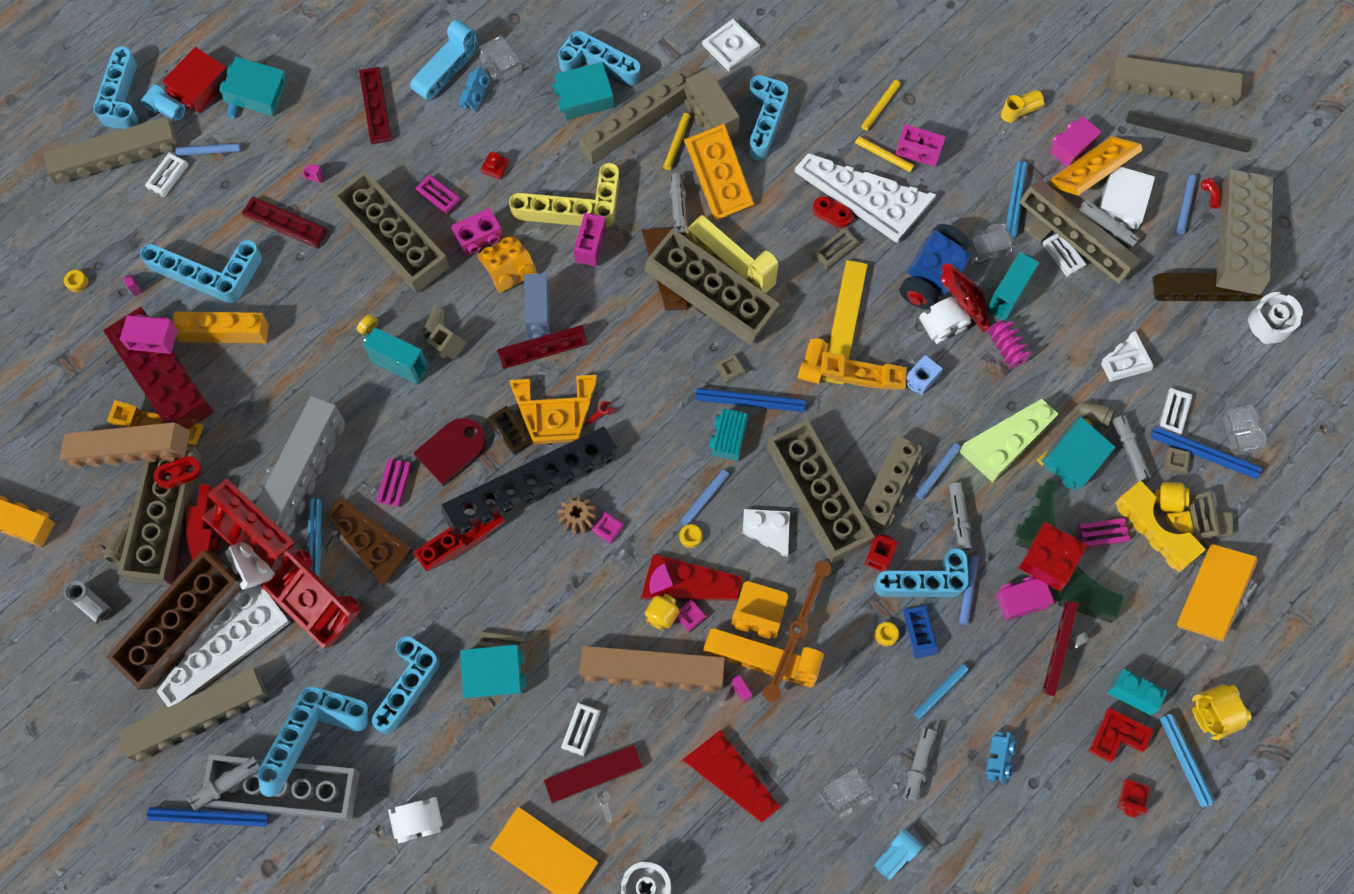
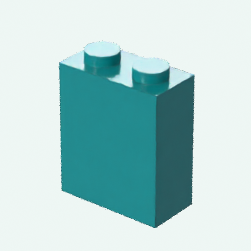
M235 56L233 64L230 63L228 66L226 81L223 80L220 86V93H222L224 102L273 116L286 83L284 71Z
M602 62L554 74L555 83H552L555 96L559 95L558 107L560 113L564 112L566 120L614 108L613 93Z
M1019 252L994 292L987 311L1006 321L1030 283L1039 262L1032 256Z
M375 327L364 339L363 347L373 364L418 385L428 368L420 348Z
M1080 417L1069 425L1040 461L1045 464V468L1050 473L1056 474L1062 479V483L1067 488L1075 491L1082 488L1114 450L1115 446Z
M518 645L460 650L464 699L523 694V688L527 687L526 675L521 673V665L525 664L524 650H519Z

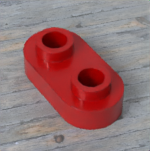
M820 196L813 202L812 211L817 218L840 229L851 225L853 212L849 207L827 196ZM826 204L827 207H821L820 205ZM840 213H843V214H845L846 216H845V217H841L839 214H840Z
M186 456L160 465L154 472V480L160 487L170 489L197 479L202 473V465L196 458ZM194 467L191 473H187L189 468ZM171 475V479L165 481L166 476Z

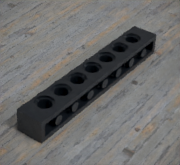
M603 426L441 504V513L454 536L460 533L461 535L466 534L480 523H489L494 519V516L500 513L507 514L515 506L521 503L527 504L541 493L548 494L556 486L562 483L564 485L568 484L582 473L584 475L589 474L600 464L607 465L611 463L616 457L618 448ZM594 451L596 455L591 456L588 455L586 452ZM573 460L577 464L569 465L566 461ZM554 470L557 474L549 475L546 471ZM532 479L535 480L537 483L535 485H529L526 481ZM508 489H513L517 493L514 495H509L505 491ZM488 499H493L496 501V503L494 505H488L485 503V501ZM467 509H472L476 513L473 515H467L464 513V511Z

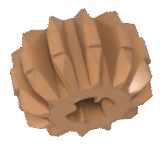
M580 495L577 497V501H573V498L570 496L568 498L569 504L562 502L561 506L563 509L557 511L558 515L561 516L558 522L559 524H564V531H569L572 528V534L576 535L577 529H580L581 533L584 534L586 533L585 526L592 528L593 524L591 521L597 518L593 514L596 511L595 506H589V499L582 502V496ZM575 512H579V518H575Z

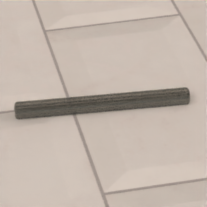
M1129 111L1126 117V122L1246 153L1252 147L1251 140L1135 111Z

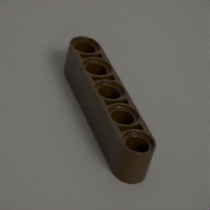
M1160 273L1152 277L1154 299L1157 301L1251 302L1261 299L1263 295L1262 293L1258 295L1216 287L1217 273Z

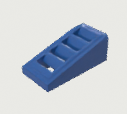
M926 605L904 609L903 614L914 658L936 655L938 646ZM923 616L924 618L911 621L913 617ZM925 625V628L913 629V627ZM928 635V637L916 639V636Z

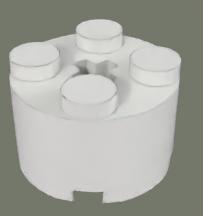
M1272 292L1264 296L1251 311L1248 317L1249 326L1262 343L1282 342L1300 325L1303 310L1294 297L1280 294L1281 292Z
M953 297L946 298L930 307L931 312L928 315L923 312L919 316L932 341H935L936 345L948 339L947 336L953 332L955 335L964 332L967 329L966 326L971 323L969 314Z
M437 797L388 810L394 839H398V844L417 839L416 833L422 832V837L441 832L440 827L443 826Z
M651 862L634 864L625 872L621 882V894H641L640 890H642L641 884L643 882L647 885L650 883L653 885L650 888L651 894H671V882L668 874L661 866Z

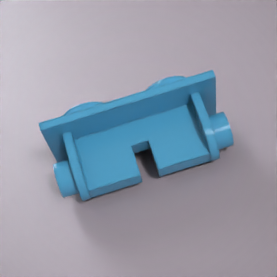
M478 66L477 70L474 69L473 72L469 73L465 85L467 89H463L458 100L461 108L466 109L470 107L474 113L478 110L490 77L481 66Z
M996 732L995 736H992L990 754L998 755V759L988 758L985 773L987 780L997 782V778H999L1004 785L1007 784V779H1010L1012 776L1011 756L1015 755L1017 749V741H1015L1010 732H1007V737L1001 732Z

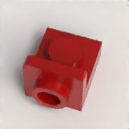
M1125 779L1117 808L1124 810V815L1133 818L1147 814L1148 809L1145 808L1150 787Z

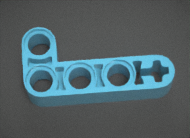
M459 19L453 20L448 27L449 41L411 81V90L426 100H431L474 55L478 48L475 30Z
M582 31L573 32L558 52L559 66L562 72L576 69L582 62L588 65L602 62L607 75L626 85L635 86L641 80L640 64L636 59Z
M124 46L113 50L93 107L94 113L104 126L126 129L139 124V118L132 106L125 103L137 69V62L130 50Z
M757 75L750 80L749 97L752 101L762 104L763 107L750 138L749 154L754 160H763L769 152L786 107L788 86L782 81Z
M951 549L943 560V571H883L878 575L874 589L878 595L883 597H958L968 586L966 554L961 549ZM949 558H957L960 562V565H952L949 561ZM883 580L887 581V584L890 585L889 588H885V584L882 583ZM911 580L915 587L907 588L903 581ZM927 580L936 581L938 588L929 587ZM950 581H959L961 588H954Z
M402 637L396 644L397 653L404 661L409 663V666L372 717L373 726L383 734H390L396 730L440 666L439 659L434 652L411 637ZM406 645H414V649L410 654H403V649ZM427 657H432V664L428 667H423V660ZM418 677V684L414 687H409V679ZM403 696L405 698L404 704L400 707H394L395 699ZM389 708L396 713L395 716L388 711ZM383 718L387 719L389 721V724H382L381 720Z

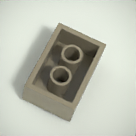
M709 68L687 78L686 88L684 89L686 100L684 102L688 111L694 113L697 125L706 131L725 123L731 142L737 140L739 134V115Z

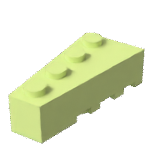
M1040 399L965 442L960 453L990 481L994 482L1054 422L1058 413L1043 399Z

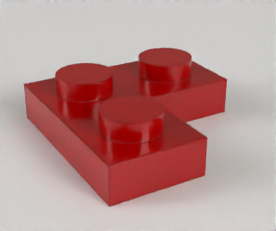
M1107 708L1088 752L1109 763L1113 762L1121 743L1143 753L1154 730L1111 708Z

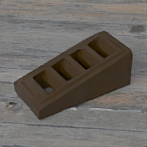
M507 405L488 417V422L513 455L532 443ZM506 416L508 419L499 425L497 421ZM510 423L513 425L510 429L503 432L502 428ZM515 430L518 431V434L508 439L507 435ZM520 437L524 439L516 446H513L512 443Z

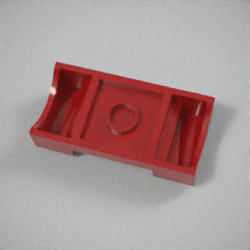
M303 549L288 550L284 553L283 561L274 572L275 575L272 579L262 583L260 586L323 649L333 647L361 611L358 606L359 602L352 596L339 597L310 569L313 561L309 552Z

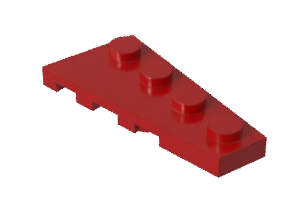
M951 263L942 265L943 274L941 275V280L944 287L948 288L982 332H986L991 326L983 290Z
M653 554L641 600H649L654 596L663 597L664 594H667L674 599L737 601L742 577ZM665 564L673 586L651 594V576L659 566Z
M720 730L682 759L686 765L717 787L718 790L731 798L760 823L780 809V805Z

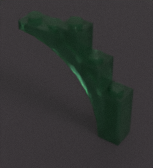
M1046 479L1043 485H1038L1035 493V498L1038 499L1037 505L1032 506L1029 518H1025L1022 524H1017L1014 537H1017L1015 545L1028 549L1044 522L1056 527L1053 512L1055 481ZM1076 566L1067 585L1061 591L1057 590L1056 597H1059L1057 605L1064 607L1066 601L1079 603L1077 612L1110 623L1118 618L1123 600L1122 595L1106 589L1091 579L1078 566Z

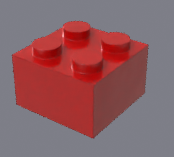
M1044 522L1035 535L1018 569L1061 591L1067 585L1087 544Z

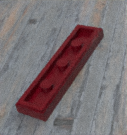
M380 67L359 70L371 144L392 141Z
M253 196L242 212L243 217L318 249L328 232L326 228Z
M583 325L499 348L497 351L502 368L506 369L588 344Z
M1072 601L1064 603L1042 689L1044 694L1055 697L1079 603Z
M635 745L547 778L544 780L551 803L554 804L643 769Z

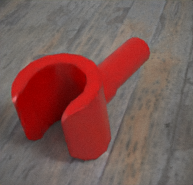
M602 401L599 403L598 411L585 422L587 425H590L604 414H614L616 409L610 407L606 410L611 402Z

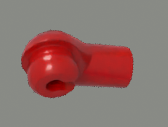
M1213 178L1202 180V190H1209L1211 194L1209 207L1212 209L1220 208L1222 190Z

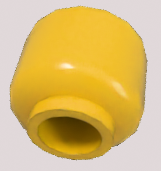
M1163 482L1160 490H1155V496L1157 497L1155 503H1160L1162 511L1182 512L1185 507H1189V488H1185L1184 483Z
M664 594L663 597L654 596L645 610L646 622L661 631L663 628H670L679 614V608L675 605L676 600L667 594Z

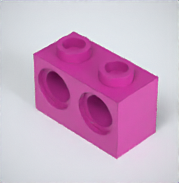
M905 124L895 155L936 167L946 136Z
M490 208L451 225L454 237L465 256L477 253L481 248L489 244H496L503 238L501 227ZM487 227H492L491 230H488V231H485V230H484V229L487 228ZM472 236L471 239L465 240L466 237Z
M584 213L573 250L576 263L596 267L607 230L605 217Z

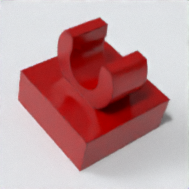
M489 152L481 167V172L501 180L509 165V159L501 156V154Z

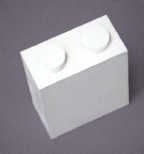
M1118 167L1107 176L1098 208L1116 221L1123 222L1125 224L1124 227L1127 229L1137 230L1143 221L1155 177L1124 167Z

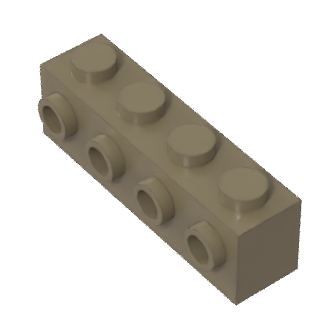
M897 435L860 511L868 525L880 531H883L885 525L890 527L895 516L892 510L895 505L900 506L905 495L901 491L904 486L909 487L914 476L910 472L913 466L918 468L923 455L919 454L922 446Z

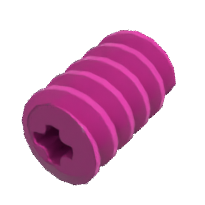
M1002 320L992 325L987 330V333L992 335L991 340L993 342H997L995 346L998 350H1001L1000 355L1005 357L1004 362L1010 364V370L1027 361L1032 351L1024 352V349L1028 346L1027 343L1019 344L1023 340V336L1015 337L1019 332L1018 328L1010 329L1015 323L1013 321L1007 323L1005 320Z

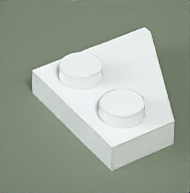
M1136 331L1132 332L1125 342L1120 343L1112 353L1103 358L1101 363L1110 382L1151 371L1153 368V364Z
M744 509L743 534L758 540L766 547L775 549L782 556L788 557L790 512Z
M245 542L232 545L225 552L229 562L232 564L234 573H240L243 581L240 583V586L243 590L270 581L275 575L269 568V565L261 560L252 547Z

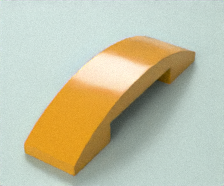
M829 352L822 353L821 374L828 378L870 388L904 390L906 388L907 367L887 363L880 366L845 359V355Z
M114 400L107 418V422L121 428L164 424L158 414L138 409L137 406ZM197 423L188 429L190 431L188 446H197L204 427L203 424Z

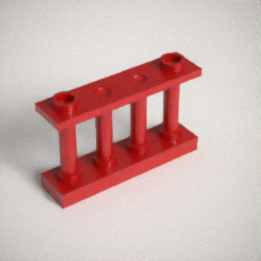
M225 479L209 491L208 497L217 505L205 513L202 519L231 546L241 542L251 546L258 557L265 561L269 568L275 572L282 563L279 557L293 547L294 541L228 479Z

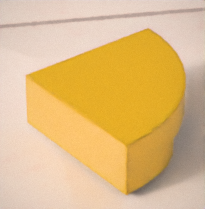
M1190 511L1168 513L1165 515L1168 524L1175 531L1181 534L1190 532L1193 535L1195 533Z

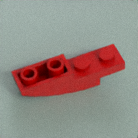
M200 485L197 506H187L186 533L193 560L202 550L216 553L220 547L218 535L202 519L205 513L217 505L208 497L209 491L213 489L210 485Z
M498 514L489 523H480L474 526L470 532L463 535L460 533L454 536L449 527L413 553L427 572L477 546L487 539L488 534L503 525L505 520Z

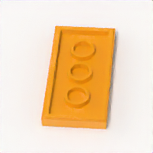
M725 123L684 139L714 220L755 205Z
M1111 136L1048 180L1050 187L1078 196L1143 151L1142 146L1139 143Z
M1210 544L1177 622L1178 628L1224 642L1257 564V557Z
M517 807L490 847L491 850L554 894H579L599 863L520 807Z

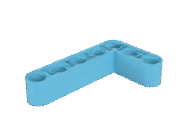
M245 240L238 245L222 273L153 244L144 246L140 251L141 259L150 270L227 303L238 301L262 261L260 251L255 243L250 240Z
M318 687L305 688L299 695L258 771L260 792L268 797L280 793L318 721L356 732L365 729L368 725L367 704L362 700Z

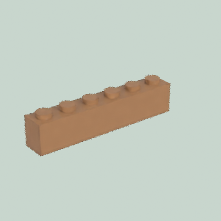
M174 422L64 434L59 459L68 463L69 467L81 469L83 466L88 465L100 467L101 464L119 465L121 462L136 464L137 461L143 460L147 462H155L156 459L174 460L176 457H185L190 431Z
M582 646L579 675L586 683H598L599 680L608 681L610 685H622V682L632 683L634 687H646V684H652L658 689H670V686H677L682 691H693V688H701L705 693H717V690H722L724 657Z

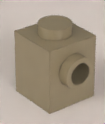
M438 323L427 339V342L436 348L434 350L436 354L444 359L446 356H449L453 360L456 359L467 343L440 323Z

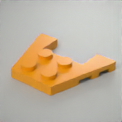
M596 375L576 376L577 398L532 401L530 379L510 380L511 389L533 444L566 443L580 438L596 386Z

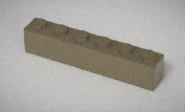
M1116 56L1111 67L1109 89L1234 107L1241 96L1242 74Z
M678 69L578 137L580 151L592 165L682 104L686 100L684 89L686 88L687 78Z
M164 117L43 152L47 174L55 184H59L79 177H87L96 172L107 171L120 165H128L137 160L148 159L161 153H169L175 150L176 147H179L173 125L168 117Z
M1042 179L1031 185L1019 201L1021 205L1118 284L1124 281L1141 262L1138 257L1080 212L1079 209Z
M251 668L117 731L126 757L140 762L150 758L151 753L157 750L164 751L173 747V743L180 739L187 740L194 737L199 730L216 727L219 724L218 721L237 717L241 714L242 710L248 707L255 708L264 703L263 700L269 698L259 672Z

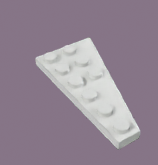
M809 153L795 168V173L837 202L849 207L854 214L896 243L900 241L936 197V194L930 192L926 194L917 191L918 188L911 186L907 188L898 185L896 181L868 172L861 173L849 166L842 167L833 164L831 160Z
M261 584L246 590L241 589L201 633L194 645L188 648L185 652V657L177 667H174L157 690L167 707L198 693L291 623L273 598L260 586Z

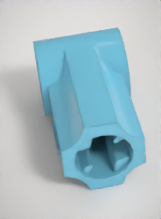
M155 84L140 100L150 111L154 113L158 111L174 121L181 120L186 109L184 104L170 97L165 90Z
M906 829L892 841L891 847L874 864L877 870L888 880H891L907 861L910 862L923 847Z

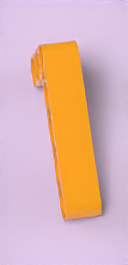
M717 629L709 630L703 648V653L709 656L724 657V661L774 676L784 650ZM807 647L803 648L801 656L793 653L783 679L803 686L814 687L824 653Z

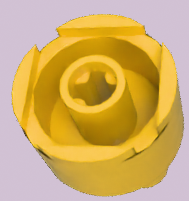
M1219 684L1196 694L1192 698V702L1195 701L1196 707H1193L1192 710L1199 727L1204 733L1210 732L1213 735L1210 738L1214 740H1220L1244 729L1247 722L1252 718L1250 711L1240 699L1239 690L1234 685Z

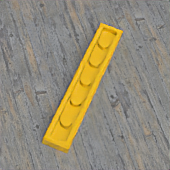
M846 260L828 352L845 355V359L849 360L867 264ZM824 375L822 377V381L844 385V382L836 381Z

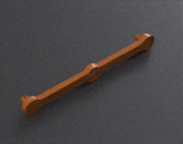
M818 561L814 565L815 577L797 621L792 622L789 626L790 638L771 684H768L763 689V698L769 703H775L780 698V684L798 640L802 639L806 634L807 628L805 623L823 579L827 578L831 573V565L826 561ZM794 628H800L801 632L795 633Z

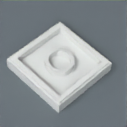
M734 19L702 41V45L729 72L760 49V44Z

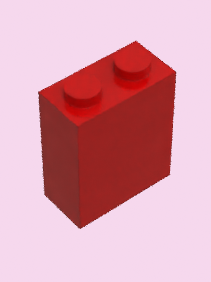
M195 46L162 82L166 88L165 91L170 97L179 99L188 110L193 109L200 113L220 92L221 83L223 80L226 81L228 76L227 68Z

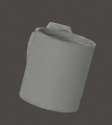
M71 581L64 589L65 597L97 624L103 621L112 609L91 591L88 586L80 581ZM78 589H83L81 596L74 598L75 592Z

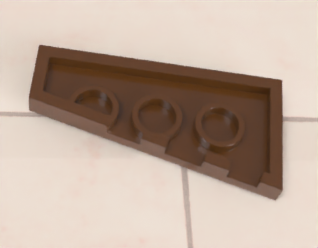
M642 229V236L646 244L648 256L653 253L671 229ZM656 279L665 311L687 310V301Z
M341 497L326 514L327 518L383 587L413 551L412 548Z

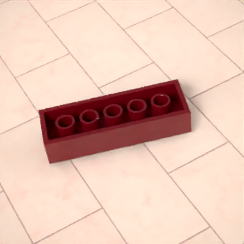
M142 306L128 314V316L145 315L149 317ZM127 315L103 330L163 423L175 422L189 429L214 413L173 350L171 354L128 350L120 341V336Z

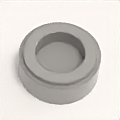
M1086 632L1071 638L1067 649L1071 651L1089 641Z

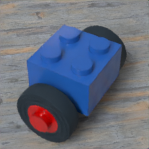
M938 224L931 234L925 238L906 271L912 277L906 278L899 289L901 296L915 307L926 310L931 309L930 307L937 303L939 295L943 296L949 292L941 280V275L943 274L942 265L951 263L962 272L972 255L967 251L969 246L968 237L954 226Z

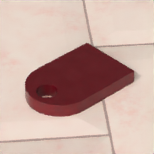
M459 418L446 424L414 451L413 454L444 487L481 455L485 447V436L478 423L471 419ZM468 429H475L477 434L473 438L465 437V432Z

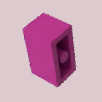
M1082 116L1078 121L1073 120L1063 134L1058 133L1053 138L1050 153L1068 167L1097 143L1102 132Z
M127 315L120 341L128 350L171 354L178 329L166 317L149 318L145 315Z
M1030 576L1023 579L1021 584L1014 585V582L1001 586V590L996 594V598L1005 621L1050 608L1054 604V600L1048 585Z

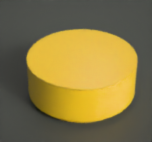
M71 270L65 275L64 284L72 292H81L87 287L88 278L80 270Z
M372 314L367 315L358 324L357 331L366 336L372 332L374 327L376 328L378 319Z
M694 524L685 525L679 534L681 544L686 548H696L702 542L701 529Z
M883 622L875 630V639L882 646H892L899 638V630L891 622Z

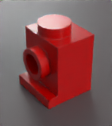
M876 534L864 565L881 572L887 571L898 542H895L889 535ZM882 550L885 556L878 554L877 551Z

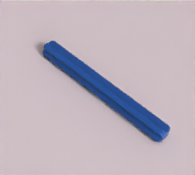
M697 388L695 396L697 401L804 412L806 407L805 399L708 388Z
M1155 426L1151 432L1152 439L1180 450L1189 451L1190 454L1257 479L1262 472V467L1161 427Z
M149 807L147 820L266 827L269 822V814L262 812L202 809L195 811L194 809Z

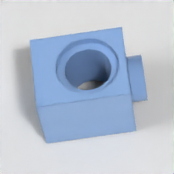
M924 355L908 373L906 383L912 391L923 395L939 378L942 368ZM918 374H924L927 379H920Z

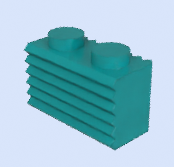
M722 408L721 415L716 414L714 428H717L716 436L711 435L709 442L712 456L739 461L748 422L747 413Z
M1125 668L1115 674L1107 693L1151 716L1159 711L1167 691L1166 689L1162 690V687L1158 688L1152 682L1149 683L1148 680L1145 681L1139 675L1135 676V673L1131 674Z

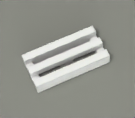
M168 153L145 184L146 188L153 190L156 194L159 193L165 198L187 168V161ZM161 176H163V177L161 178V180L158 182V184L155 186V184H156V182L159 180V178H160Z
M1058 234L1044 240V247L1066 277L1078 272L1079 269L1082 270L1087 265L1076 249ZM1057 239H1059V240L1061 241V243L1064 245V247L1066 248V250H1065L1064 248H1062V246H1061L1060 243L1057 241ZM1069 254H1070V255L1072 256V258L1075 260V262L1077 263V265H1075V264L1073 263V261L1070 259V257L1068 256Z
M1170 388L1158 427L1182 435L1192 394ZM1174 395H1177L1170 417V421L1167 425L1166 421L1169 414L1172 399ZM1183 397L1185 398V401L1180 415L1179 423L1176 428L1174 427V423L1176 420L1181 398Z
M578 702L561 749L584 757L601 711ZM581 709L585 710L573 745L570 746L568 744ZM590 712L594 713L582 747L578 749L577 747Z

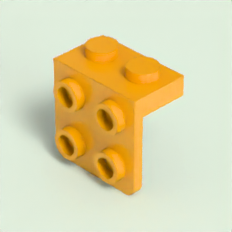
M515 236L506 237L494 246L483 249L477 255L479 261L489 272L499 293L524 281V274H537L529 252Z
M749 581L744 582L736 610L733 613L731 625L741 631L748 632L750 630L757 632L759 636L764 638H776L788 600V594Z

